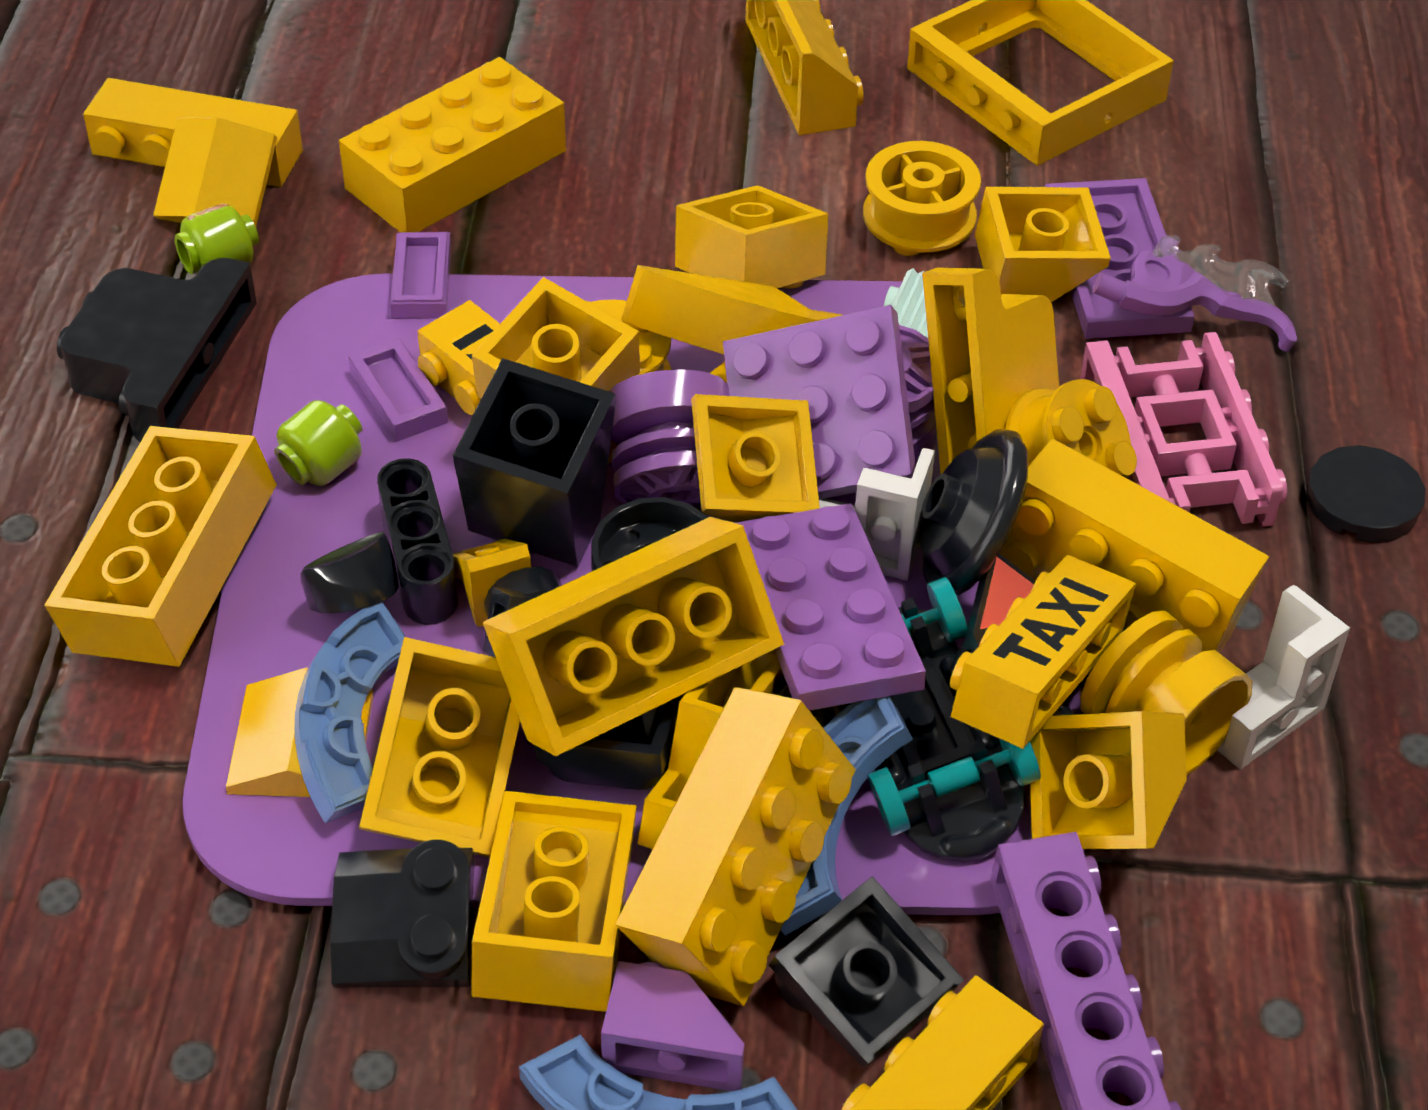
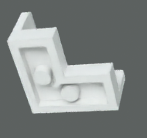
M922 448L911 479L868 468H863L857 483L856 503L853 507L881 571L885 576L906 581L909 579L920 548L923 504L931 487L935 450ZM826 498L819 500L820 508L847 504Z
M1295 585L1282 592L1263 662L1246 673L1253 681L1252 696L1249 703L1232 715L1226 740L1217 750L1240 770L1325 708L1350 627Z

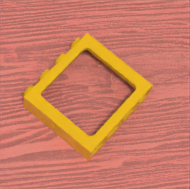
M971 0L910 28L907 69L1033 164L1039 166L1166 101L1174 60L1087 0ZM1031 28H1039L1112 78L1115 82L1053 113H1049L973 56Z

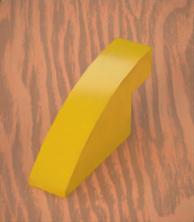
M637 265L621 319L626 323L724 354L723 341L837 317L843 314L811 310L773 286Z
M775 650L686 692L679 702L669 767L645 798L638 845L650 849L654 848L734 687L777 695L787 683Z

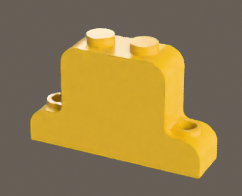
M934 268L922 273L932 386L934 389L933 397L940 474L945 471L957 455L967 449H971L981 438L996 429L1005 430L1007 417L1012 406L1024 393L1039 388L1056 390L1059 387L1054 311L1051 301L1044 295L1001 294L999 279L991 269Z

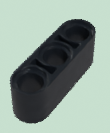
M411 458L396 459L388 462L381 468L377 476L382 523L394 556L403 609L406 615L414 622L424 625L438 624L449 619L458 607L453 554L431 472L419 460Z

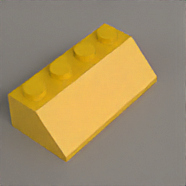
M746 0L745 22L798 135L856 127L857 106L862 105L864 99L862 83L859 76L852 75L849 69L846 50L844 47H838L834 39L832 23L830 19H824L820 11L819 0Z

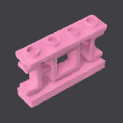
M1216 332L1204 333L1201 347L1195 348L1192 340L1181 341L1177 361L1135 365L1128 346L1117 347L1116 356H1114L1108 340L1086 343L1080 379L1090 380L1100 386L1108 387L1116 398V402L1126 420L1131 445L1137 457L1136 469L1133 474L1129 475L1130 481L1189 513L1192 507L1233 503L1242 524L1253 523L1256 515L1261 527L1274 526L1279 505L1286 501V478L1283 471L1276 469L1269 455L1267 434L1264 429H1258L1252 415L1250 395L1246 389L1241 390L1235 376L1233 356L1229 351H1224ZM1200 382L1203 387V391H1198ZM1130 397H1137L1135 408L1132 404ZM1200 423L1207 440L1166 444L1160 427ZM1232 461H1234L1237 471L1212 473V471L1231 469ZM1188 474V476L1168 478L1165 489L1161 476Z

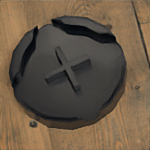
M1357 445L1338 447L1323 454L1317 460L1310 471L1306 499L1312 513L1327 528L1339 534L1342 533V529L1358 533L1356 540L1378 542L1394 540L1411 531L1417 523L1419 515L1422 513L1426 488L1418 472L1404 459L1383 449Z

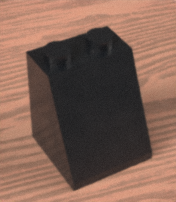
M502 358L452 455L468 531L495 540L506 538L525 543L531 552L578 567L601 519L616 394Z

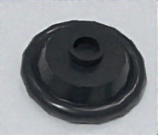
M1004 429L992 431L977 441L971 449H967L957 455L945 471L932 483L923 504V520L920 530V545L924 553L922 570L926 584L946 577L952 585L956 596H959L970 590L982 578L1005 545L1020 511L1028 481L1029 453L1018 432Z

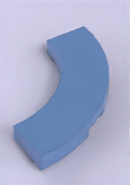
M383 602L363 608L346 619L332 632L313 658L304 675L298 693L294 731L297 758L310 797L325 824L364 808L373 766L370 762L365 743L364 723L361 720L362 709L374 683L384 673L398 665L403 639L406 637Z
M891 696L850 703L823 728L856 771L852 777L850 791L846 799L840 803L824 836L821 853L812 862L798 891L794 910L780 929L784 935L830 911L843 900L836 877L835 856L838 835L845 813L852 799L868 778L867 774L872 773L886 758L913 740Z
M581 1035L519 1066L520 1080L545 1110H797L775 1077L741 1090L720 1094H691L688 1099L667 1097L643 1089V1083L629 1078L605 1062Z

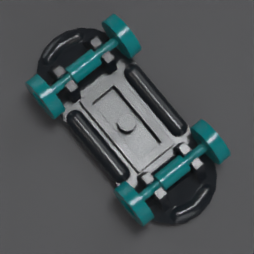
M944 577L927 584L928 595L933 609L928 611L917 609L913 598L902 601L901 607H898L925 668L924 690L891 696L913 740L886 758L875 769V772L867 774L877 807L891 837L903 832L912 843L927 854L942 860L966 862L985 858L997 850L998 844L1006 843L1016 832L1024 813V785L1040 780L1041 773L1030 742L1022 749L950 717L957 690L950 688V667L959 651L955 641L966 637L968 627L955 591L949 580Z

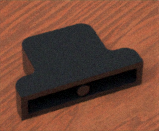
M231 258L214 259L203 265L197 275L188 280L130 268H120L107 273L100 280L96 288L86 295L82 308L70 325L62 329L57 340V355L60 359H64L72 390L80 395L119 403L120 414L129 417L133 436L139 442L142 441L150 426L178 429L257 304L250 262Z

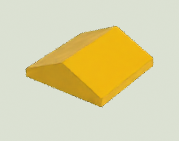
M219 117L177 118L153 216L156 219L181 223L188 215L221 203H226L234 207L241 216L249 215L256 227L278 137L273 133Z
M695 394L691 398L702 513L732 522H742L767 516L820 509L808 401Z
M308 668L254 682L246 686L226 783L227 794L310 797L298 762L294 736L297 697ZM372 689L365 699L361 714V720L364 723L365 743L367 741L374 698Z

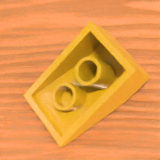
M404 637L359 830L419 843L435 839L446 840L459 848H473L475 855L490 858L520 719L496 658Z
M512 791L504 792L472 940V997L607 1011L615 978L621 930L615 924L625 905L637 805Z

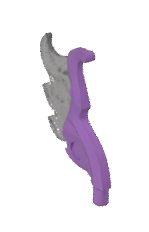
M1167 235L1161 238L1153 251L1143 250L1137 256L1131 266V281L1126 280L1124 282L1101 272L1094 283L1092 292L1116 302L1119 308L1141 314L1162 316L1175 314L1192 305H1201L1214 316L1267 325L1278 334V346L1283 351H1290L1297 341L1296 330L1292 321L1283 311L1275 306L1268 290L1269 283H1274L1283 289L1286 288L1290 282L1286 276L1274 266L1255 259H1245L1240 262L1221 260L1217 257L1221 247L1217 245L1205 244L1197 246L1192 251H1181L1177 247L1181 241L1180 237Z

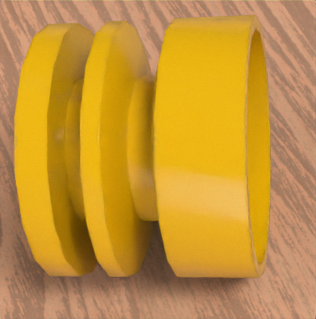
M1154 611L1132 623L1116 637L1100 656L1086 679L1080 696L1081 711L1084 714L1137 711L1184 713L1186 773L1188 775L1197 770L1224 743L1232 715L1249 703L1252 696L1253 681L1247 674L1216 650L1202 651V641L1189 629L1183 630V626L1168 612Z

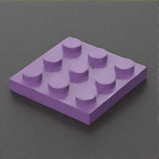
M892 305L723 341L726 378L730 396L808 401L819 500L857 492V483L863 468L912 478L916 467L898 314Z

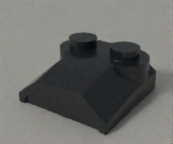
M686 693L558 756H554L534 745L536 760L547 766L555 777L567 782L633 790L653 788L668 770L679 702Z
M435 839L422 842L414 848L339 852L334 874L330 936L331 981L333 988L470 987L475 861L473 848H459L449 841Z
M873 876L778 952L768 964L775 972L777 989L786 1003L799 1011L811 1013L864 1068L929 1014L943 995L949 991H954L964 981L961 975Z

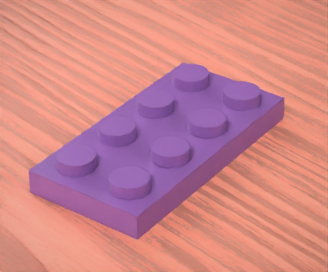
M1146 178L1045 184V187L1089 188L1111 257L1109 266L1102 270V273L1124 282L1126 280L1131 281V266L1143 250L1153 251V254L1157 257L1173 255ZM1101 272L1070 290L1085 339L1192 331L1195 316L1191 306L1172 315L1155 316L1119 308L1116 302L1093 293L1094 283Z
M852 503L736 522V524L743 525L784 642V645L774 650L793 699L801 700L808 710H815L924 690L925 668Z

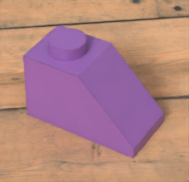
M618 961L601 1031L602 1059L617 1071L625 1074L727 1091L741 1090L745 1044L688 972L668 969L656 962L634 964Z

